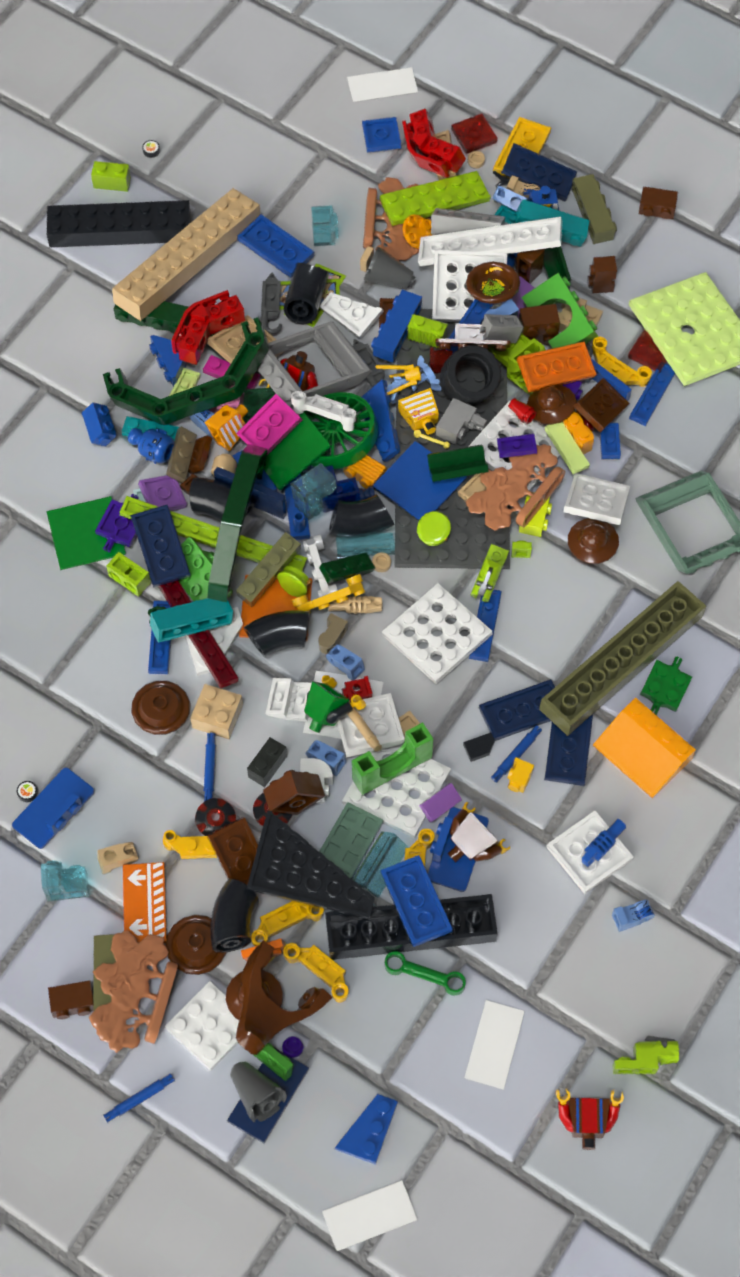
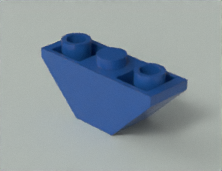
M152 335L150 336V350L153 355L156 354L158 357L156 360L160 369L163 368L165 371L166 381L171 382L174 387L183 368H186V362L179 359V352L177 354L173 353L171 340Z

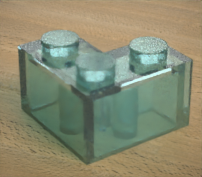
M332 205L311 207L314 246L335 245V238H338V217L334 213Z
M321 463L291 483L295 507L310 520L324 510L322 498L330 495L337 489L335 476Z
M55 860L41 864L42 889L48 902L89 897L88 874L85 866L73 865L68 869H64L62 862Z

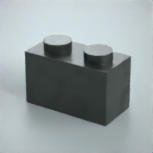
M269 737L247 767L248 778L266 787L287 758V747Z

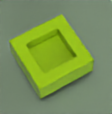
M523 540L512 542L511 558H530L532 542Z

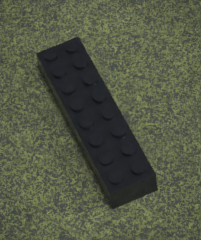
M189 200L47 206L46 235L49 248L167 243L191 223Z
M492 894L441 899L440 902L451 924L452 932L415 947L412 946L395 905L373 907L370 920L336 911L325 912L330 958L336 960L389 954L393 951L408 952L496 942L498 932Z

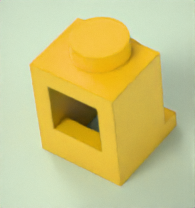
M515 758L513 768L510 769L507 777L510 780L508 788L514 792L524 793L533 774L534 765Z

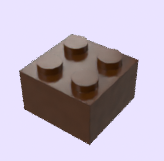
M556 304L520 308L519 321L523 325L521 333L529 340L535 338L542 345H550L548 341L559 333L560 319Z
M295 770L286 771L283 774L284 776L270 782V785L263 789L269 811L298 815L325 797L318 774L297 772Z

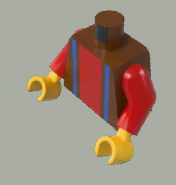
M298 351L296 356L292 355L288 359L284 358L280 363L301 390L306 391L317 387L318 382L314 365L306 361L307 353ZM262 379L259 382V386H262L266 380ZM268 384V386L265 388V390L271 389V387H270L269 384Z
M565 1088V1096L560 1097V1092L557 1089L555 1094L559 1100V1119L566 1130L572 1132V1137L582 1138V1149L595 1150V1138H603L605 1133L612 1130L618 1120L619 1103L624 1099L623 1091H621L620 1098H614L613 1089L610 1093L612 1101L610 1102V1099L570 1098L567 1088Z

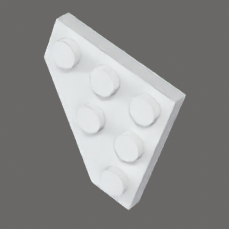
M238 607L232 608V624L209 629L224 655H227L234 643V639L243 627ZM186 635V641L197 676L210 673L189 636Z

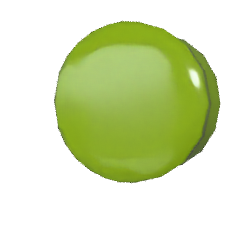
M438 511L426 513L421 517L417 525L419 538L429 546H438L447 541L451 531L450 520L446 515Z
M285 566L277 575L278 582L288 594L295 597L306 595L307 585L311 581L301 570L292 566Z

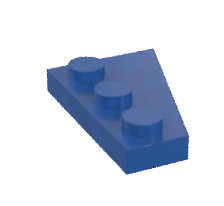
M377 1094L339 1141L335 1150L376 1165L398 1101Z

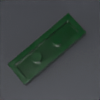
M367 552L322 563L319 569L328 584L358 574L371 573L374 571L375 566Z

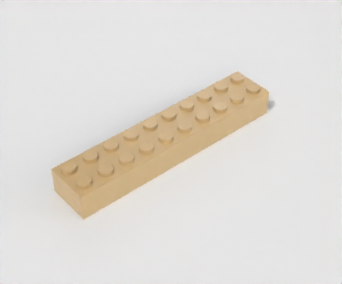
M232 188L112 288L114 304L138 320H143L235 242L237 236L260 215V204Z

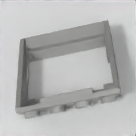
M332 321L268 343L269 350L257 369L273 391L291 409H293L291 394L295 391L304 392L306 397L315 396V394L324 396L330 393H337L361 384L372 372ZM315 341L343 377L302 391L275 354Z

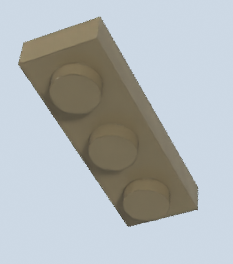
M182 426L177 429L175 445L173 446L166 472L167 476L181 483L186 480L197 434Z

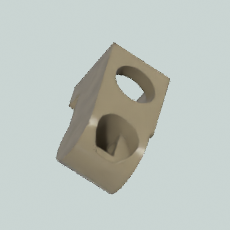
M332 613L327 618V630L318 638L319 650L324 654H327L335 645L339 644L348 630V621Z

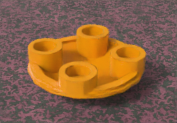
M410 215L405 219L402 227L403 235L412 247L419 249L421 237L431 236V221L419 215Z

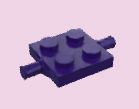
M131 494L132 498L139 499L137 495ZM113 499L95 530L97 535L107 539L103 550L107 552L111 551L114 543L130 548L137 536L132 519L120 516L119 512L123 503Z

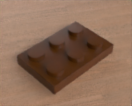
M602 378L573 407L594 428L601 432L630 403Z
M241 817L207 835V838L227 879H235L248 885L258 844L245 817Z

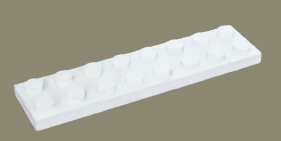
M555 217L421 237L418 263L419 266L434 264L435 250L509 254L561 246L562 218Z

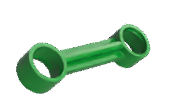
M397 951L390 952L385 957V969L391 975L405 973L444 986L446 992L453 996L460 995L465 990L466 979L460 972L445 974L406 961L404 955ZM397 957L401 959L403 965L401 968L394 970L387 965L388 960ZM457 977L463 982V986L458 990H453L448 986L447 982L449 979Z

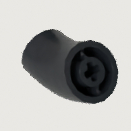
M296 262L284 303V313L287 318L298 324H308L315 320L328 279V271Z
M195 477L191 482L189 492L192 511L212 516L221 521L231 486L217 480ZM251 499L248 505L246 516L255 506V503Z
M377 494L356 501L338 499L332 513L329 534L341 537H360L384 531L395 524Z
M290 610L272 613L251 622L243 628L254 646L266 657L284 648L305 647L310 611Z
M228 879L225 882L212 910L210 936L212 949L215 952L236 951L244 948L251 942L250 924L259 899L254 891L247 890L246 884L235 879Z

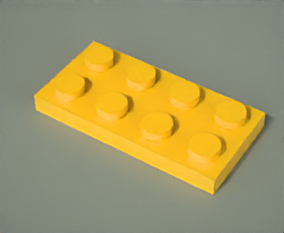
M519 117L493 166V171L504 175L501 172L513 143L540 154L551 133V127Z

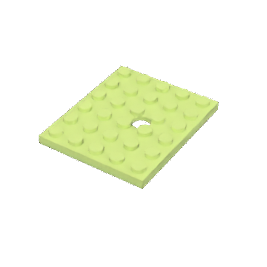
M706 272L629 301L628 305L684 386L740 365V320ZM685 325L691 326L695 333L691 335L688 332H682L681 327Z

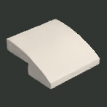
M273 678L265 714L280 719L307 722L308 715L304 712L307 702V693L310 691L312 683L294 682L291 678Z

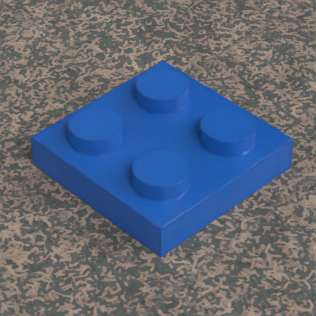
M396 117L362 121L367 152L401 149Z

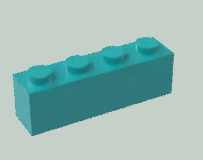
M524 199L517 208L515 223L561 217V241L579 247L586 240L589 220Z
M209 598L196 600L191 603L151 612L150 627L159 643L232 624L233 609L228 600L227 602Z

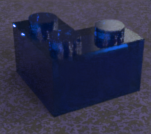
M332 465L314 469V481L323 513L333 511L338 499L346 501L360 500V491L355 477L337 481Z

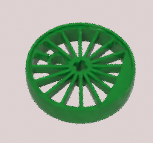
M347 392L330 393L323 397L349 405L350 408L356 411V421L354 422V430L345 431L339 421L330 418L327 421L319 414L307 410L304 411L328 443L332 442L331 455L324 456L325 451L310 464L313 467L325 470L341 469L358 462L371 451L378 437V423L375 413L365 399ZM367 417H370V420L368 421H361ZM363 428H369L368 431H362ZM351 436L362 437L363 439L361 442H358ZM346 439L355 447L347 450L343 440ZM336 443L341 444L344 453L336 455Z

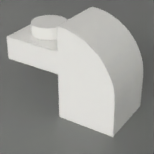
M301 758L300 772L318 774L325 796H329V785H333V774L329 765L320 759ZM325 797L317 801V804H325Z

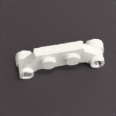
M295 391L291 394V403L296 414H302L307 410L341 422L345 431L354 430L356 411L349 408V405L317 394L306 397V394L302 391Z
M319 534L313 536V539L303 541L305 552H309L306 553L309 564H313L315 568L311 570L314 581L318 580L321 590H318L319 598L338 591L336 583L327 584L319 569L322 563L318 551L325 549L321 535Z

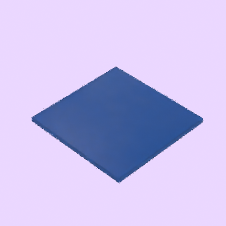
M415 441L374 483L373 488L420 520L426 513L437 511L467 477L463 476L433 482L429 474L427 455L432 452Z

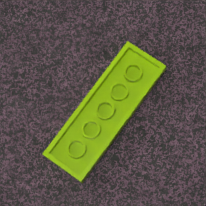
M478 171L382 194L379 200L391 225L395 226L403 224L410 215H419L423 218L431 217L436 208L458 210L490 201V195Z

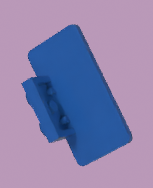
M63 768L13 821L12 827L38 849H42L59 830L65 827L71 817L78 813L84 803L94 794V789L69 768Z
M452 807L444 822L438 825L436 834L439 837L437 842L433 841L430 849L433 857L428 876L432 883L464 892L467 889L476 861L474 859L470 861L464 854L455 862L447 854L456 846L450 839V829L453 818L461 810ZM473 813V815L487 828L489 819L485 816Z

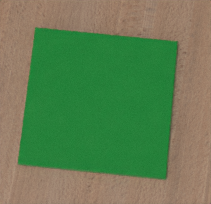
M304 412L297 414L301 417L302 421L266 458L264 470L279 490L283 489L331 447Z
M111 496L46 511L60 570L114 558L118 552L126 555L124 545L114 543L110 552L103 550L107 539L95 533L100 520L112 500Z

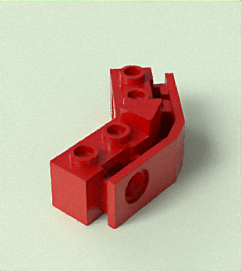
M426 108L409 114L411 122L407 123L404 120L402 124L407 148L414 161L421 168L446 178L450 176L449 170L457 173L466 160L460 147L436 138L433 121ZM415 147H418L426 157L416 153Z
M226 290L195 302L185 310L171 340L173 353L177 354L179 352L180 360L197 365L211 334L245 321L244 308L237 295L229 297V292ZM217 299H220L221 302L218 303V304H215V303H217L216 300H217Z

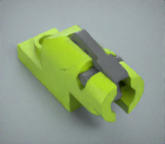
M491 544L470 594L476 599L479 594L483 596V602L489 601L509 553L508 550Z
M647 1036L644 1041L634 1045V1060H631L629 1057H620L614 1061L613 1074H656L659 1069L658 1063L660 1065L678 1063V1041Z

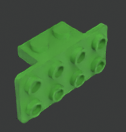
M188 537L181 544L190 577L178 581L193 601H199L208 597V584L214 552L202 550L193 538ZM232 589L228 592V598L233 594Z

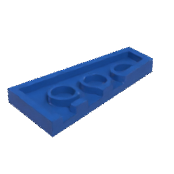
M382 379L366 392L362 398L370 404L375 413L378 423V437L375 444L382 460L388 462L400 452L397 431L393 426L394 415L390 411L389 403H391L390 395H387L386 391L388 387L387 381ZM367 417L364 420L368 421L370 420V417Z

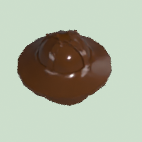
M553 385L534 391L527 401V405L534 407V410L537 412L533 420L541 424L550 425L560 423L569 418L575 411L573 406L577 403L575 394L563 385Z
M586 518L578 521L571 527L568 534V547L571 553L580 561L589 564H600L610 560L616 554L619 547V536L615 528L609 523Z
M262 969V989L268 998L281 1007L283 992L280 983L273 974ZM242 972L237 974L229 983L225 999L228 1010L237 1020H240L244 998L241 980Z

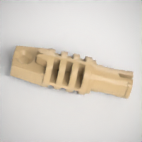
M348 596L347 600L337 603L336 600L329 602L330 606L328 607L329 612L346 611L348 614L373 613L382 611L383 601L381 597Z

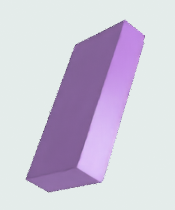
M449 783L419 806L429 822H433L460 802L462 798L453 784Z

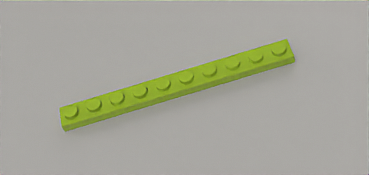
M126 496L119 513L120 516L131 519L130 515L157 508L158 506ZM170 511L177 535L184 538L190 537L196 542L216 548L219 527ZM240 535L236 555L260 563L273 546ZM297 554L287 566L295 567L303 572L307 557Z

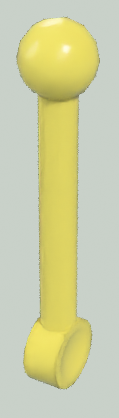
M420 430L414 431L415 438L422 437L442 445L445 449L450 447V443L447 441L442 442L424 435Z

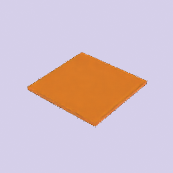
M276 578L253 607L244 601L242 602L241 619L243 627L272 613L297 610L293 605L292 599L298 597L288 594ZM309 578L311 583L307 585L306 595L308 601H311L312 578ZM242 627L239 637L249 638Z

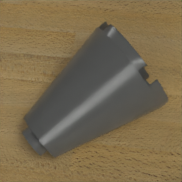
M377 247L364 280L407 289L408 286L412 287L416 277L413 276L414 272L382 248Z
M248 1062L236 1063L231 1069L230 1076L245 1110L253 1122H255V1119H258L260 1122L265 1121L278 1112L280 1109L278 1105L281 1100L285 1102L287 1094L283 1088Z

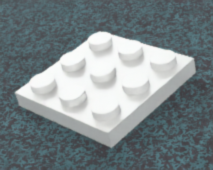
M575 473L564 512L604 521L609 524L620 525L630 486Z
M391 693L362 699L365 701L366 706L361 710H356L377 737L379 744L382 746L381 749L404 744V735ZM347 714L337 721L346 758L374 751Z
M596 811L590 813L546 846L584 894L634 858L617 837L615 845L612 846L600 861L595 860L589 867L582 863V857L586 853L585 848L601 831H607L609 828Z
M209 981L165 1025V1029L211 1072L238 1044L236 1032L239 1020L228 1010L225 1000L226 996Z

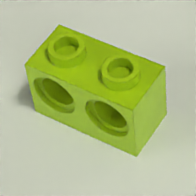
M120 552L106 565L109 577L138 597L151 584L149 572Z

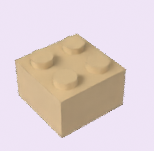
M204 684L190 718L192 728L207 733H215L216 736L230 740L243 707L242 695Z

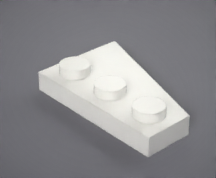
M331 292L320 304V309L360 339L384 312L382 308H375L363 302L359 303Z

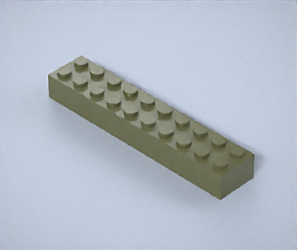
M677 581L544 696L539 710L568 736L703 617L707 606Z

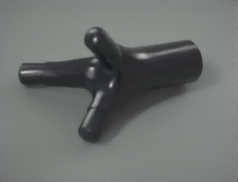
M493 171V174L500 179V182L495 185L496 187L509 183L510 177Z

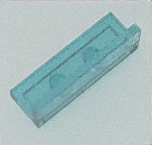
M393 533L371 534L360 537H336L337 558H345L365 552L369 556H374L380 552L395 555Z
M381 831L352 880L357 882L361 888H366L375 897H379L386 886L381 870L400 863L405 855V848H408V846L395 833Z

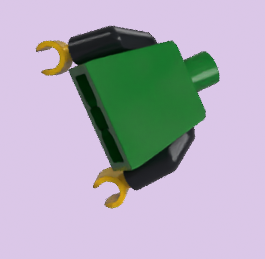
M328 675L322 677V683L312 681L310 691L307 693V702L304 712L312 718L309 729L320 733L323 725H336L337 721L353 711L354 707L361 710L366 706L365 701L359 695H354L351 698V703H349L347 697L334 689L337 682Z

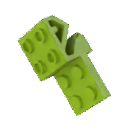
M522 333L517 342L511 343L510 348H506V351H495V348L488 347V351L492 352L495 355L494 357L507 367V377L527 394L531 395L533 392H528L516 359L518 356L546 350L545 347L535 338L529 340Z

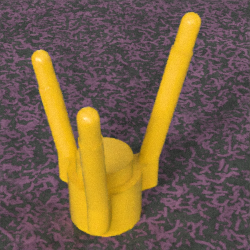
M413 364L375 366L377 369H402L404 373L389 375V378L400 376L405 377L406 381H410L387 392V395L394 394L409 386L417 385V381L421 380L420 368Z

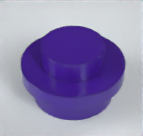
M288 1037L282 1044V1051L288 1057H298L303 1052V1043L297 1037Z

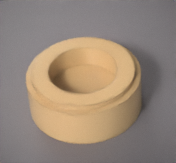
M472 151L468 155V165L475 169L481 168L485 163V155L480 151Z
M383 552L375 554L372 558V563L375 566L374 570L377 572L388 571L391 567L390 556Z

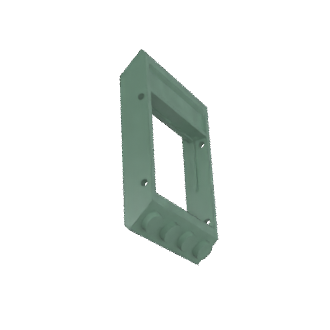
M701 470L635 498L677 570L691 574L696 572L697 568L710 566L718 559H726L730 557V554L740 552V521L710 473ZM710 493L736 535L727 541L690 557L685 556L681 558L656 515Z

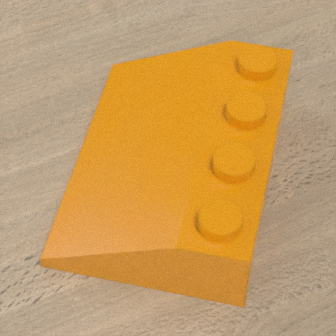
M636 697L619 713L593 744L601 754L652 799L693 759L696 751L695 748Z

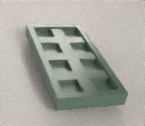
M347 802L319 852L352 879L379 832L383 819Z

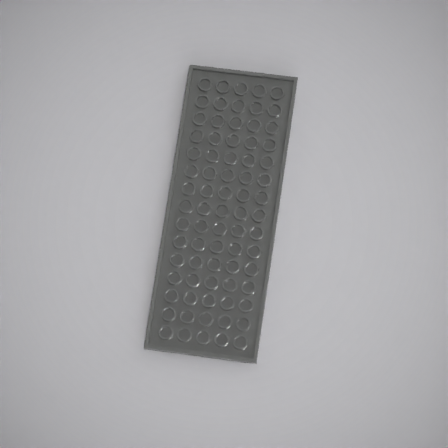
M421 309L418 315L432 319L433 309ZM443 322L448 324L446 339L450 337L455 329V324L459 322ZM407 335L397 355V365L413 364L417 366L418 358L422 356L425 360L424 363L431 368L436 379L440 380L441 368L450 356L441 352L439 348L425 345V343L422 344L418 341L415 342V340H408ZM462 360L456 365L455 376L458 383L464 389L471 392H478L485 386V374L477 363L470 360ZM499 360L501 380L499 381L498 388L482 403L480 402L478 405L473 406L477 408L476 413L487 420V425L507 404V367ZM397 369V374L404 373V370ZM425 380L418 384V388L415 391L412 390V386L399 391L396 401V431L400 452L396 455V460L415 441L430 452L436 453L468 447L482 431L474 428L469 429L462 440L459 439L456 445L450 443L448 449L422 437L415 438L414 430L398 411V400L429 389L431 384ZM442 387L441 391L432 390L439 412L438 422L434 424L435 427L451 403L450 398L445 395ZM424 428L420 429L421 433L424 435L435 438L442 442L446 441L444 439L437 437L436 431L428 435L426 434ZM498 434L500 438L507 437L504 434ZM488 446L490 451H497L494 446ZM508 457L503 458V460L508 462ZM474 475L466 476V480L438 508L437 511L446 515L451 523V531L447 541L438 546L426 545L417 534L419 520L395 503V568L481 569L491 544L509 551L502 569H510L509 527L499 528L496 531L485 525V513H470L466 501L458 496V491Z

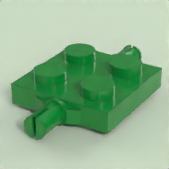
M675 656L672 665L656 660L640 693L641 696L648 698L653 703L650 710L654 711L655 715H657L660 707L676 712L692 679V676L679 670L683 660L680 658L676 664L678 656Z

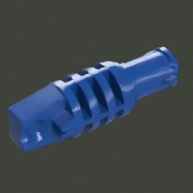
M617 819L607 831H601L585 848L586 853L582 857V863L589 867L595 860L600 861L612 846L615 845V839L626 829L625 823Z

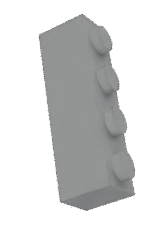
M436 208L431 218V235L505 225V217Z

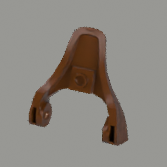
M264 940L249 956L241 976L244 998L237 1026L236 1039L240 1046L253 1055L259 1054L279 1031L313 1015L333 998L323 988H310L300 998L297 1011L292 1012L282 1009L268 998L262 989L261 970L271 961L275 948Z

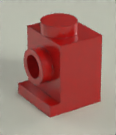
M368 676L344 682V688L341 689L342 695L347 697L350 702L354 695H359L362 699L371 698L373 694Z

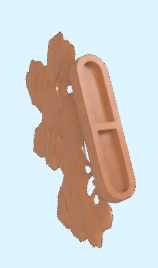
M386 177L385 181L378 184L383 194L406 189L396 178ZM418 184L409 185L406 188L418 186ZM368 188L363 248L368 246L372 248L373 238L377 236L381 241V244L377 247L382 248L398 261H406L412 255H416L419 249L412 247L406 241L403 235V224L392 226L385 211L382 216L375 215L376 204H381V202L377 200V189ZM375 219L386 221L387 228L382 232L376 231L374 229ZM382 236H388L392 240V242L389 243L385 241V237Z
M536 444L537 454L509 457L512 463V468L509 470L500 467L495 468L494 471L488 470L489 472L481 473L480 480L487 490L475 492L467 499L466 505L469 507V512L477 514L484 512L485 525L496 531L499 528L509 527L511 524V513L519 511L516 523L521 527H526L565 476L564 469L555 467L545 477V468L553 467L558 462L557 456L551 453L550 445L543 444L539 446ZM535 465H538L541 471L538 472L540 475L535 473ZM531 480H541L542 484L534 493L527 489V484ZM525 495L531 496L523 508L517 502L518 499ZM510 505V506H512L513 508H512V509H508L507 506Z
M128 930L117 933L113 936L111 951L116 962L113 964L103 963L93 971L96 979L101 981L100 986L103 993L111 995L112 1000L106 1005L97 1007L89 1016V1020L96 1029L100 1040L108 1042L109 1048L116 1053L123 1047L133 1049L139 1045L140 1037L136 1029L142 1023L148 1025L144 1038L145 1041L154 1044L157 1039L178 968V964L174 962H168L163 973L159 972L157 968L158 962L166 958L169 953L167 947L163 944V937L149 934L138 943L135 936ZM147 966H152L153 971L147 969ZM158 977L161 979L156 995L150 993L148 981L151 978ZM147 997L155 1000L151 1015H142L139 1011L138 1005L141 998ZM133 1009H135L138 1012V1014H133ZM131 1017L139 1018V1020L135 1019L134 1024H126V1020ZM134 1028L133 1032H129L128 1029Z

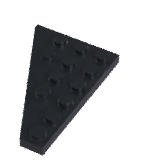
M267 810L247 890L370 920L375 897L361 888L357 882H354L338 866L312 847L308 841L293 831L289 825L281 821L272 811Z

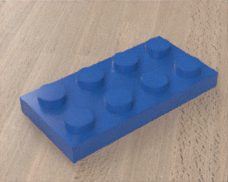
M262 214L237 236L239 242L290 278L293 276L296 262L306 264L314 257L312 249Z
M419 855L381 870L382 878L413 947L452 932L451 924Z

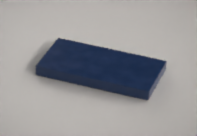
M513 143L501 173L509 177H518V181L535 184L539 188L548 186L550 189H555L557 198L566 201L577 171Z
M216 467L214 471L215 480L230 486L232 485L235 474ZM258 483L254 484L250 498L255 503L254 507L284 520L287 515L285 495Z
M168 504L130 515L153 588L190 577Z
M551 679L479 705L478 708L495 741L533 728L535 725L538 726L551 721L539 710L542 698L555 688Z
M593 714L568 736L552 722L545 781L585 785Z
M275 1048V1050L278 1051L282 1056H286L283 1052ZM291 1057L288 1058L293 1064L292 1074L286 1081L264 1063L258 1069V1071L283 1088L287 1094L285 1102L281 1100L279 1103L280 1109L278 1112L265 1121L260 1122L258 1119H255V1122H253L249 1118L240 1099L227 1119L228 1123L265 1144L309 1071V1067Z

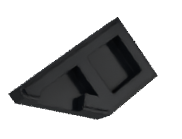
M490 732L463 742L470 762L489 756L495 740Z

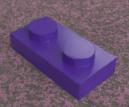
M535 434L497 438L499 458L537 454Z

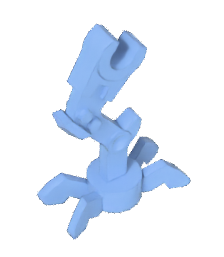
M419 356L417 366H419L420 372H422L421 380L417 381V385L412 386V390L415 391L418 388V384L427 380L431 384L432 390L441 391L440 380L436 379L431 368L424 363V358ZM400 376L393 377L394 382L388 385L386 391L389 392L410 381H406V379H402ZM399 391L390 395L392 397V404L396 403Z

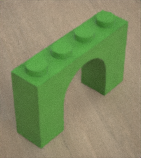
M559 273L522 296L527 307L559 303L571 307L572 320L569 326L548 341L552 349L580 342L587 344L598 337L595 331L598 329L593 320L589 321L586 317L589 313L583 305L580 307L577 301L580 299L575 291H570L569 286L571 284L566 276L562 278Z
M422 722L405 732L404 744L387 758L376 761L371 752L368 751L352 760V780L362 795L432 758L433 737Z

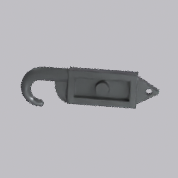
M273 272L262 283L261 323L263 328L271 335L278 333L282 329L281 323L276 329L268 327V320L277 318L280 313L281 281L277 280Z
M354 339V349L372 370L366 379L374 387L384 379V369H377L375 367L381 364L373 356V351L368 343L363 344Z

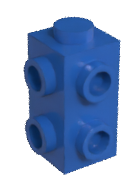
M92 402L82 412L91 443L107 446L117 436L106 405Z

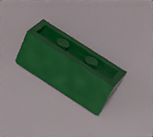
M561 246L545 248L543 267L547 280L559 273L562 278L566 276L571 283V277Z
M483 445L427 455L429 474L433 482L489 472Z

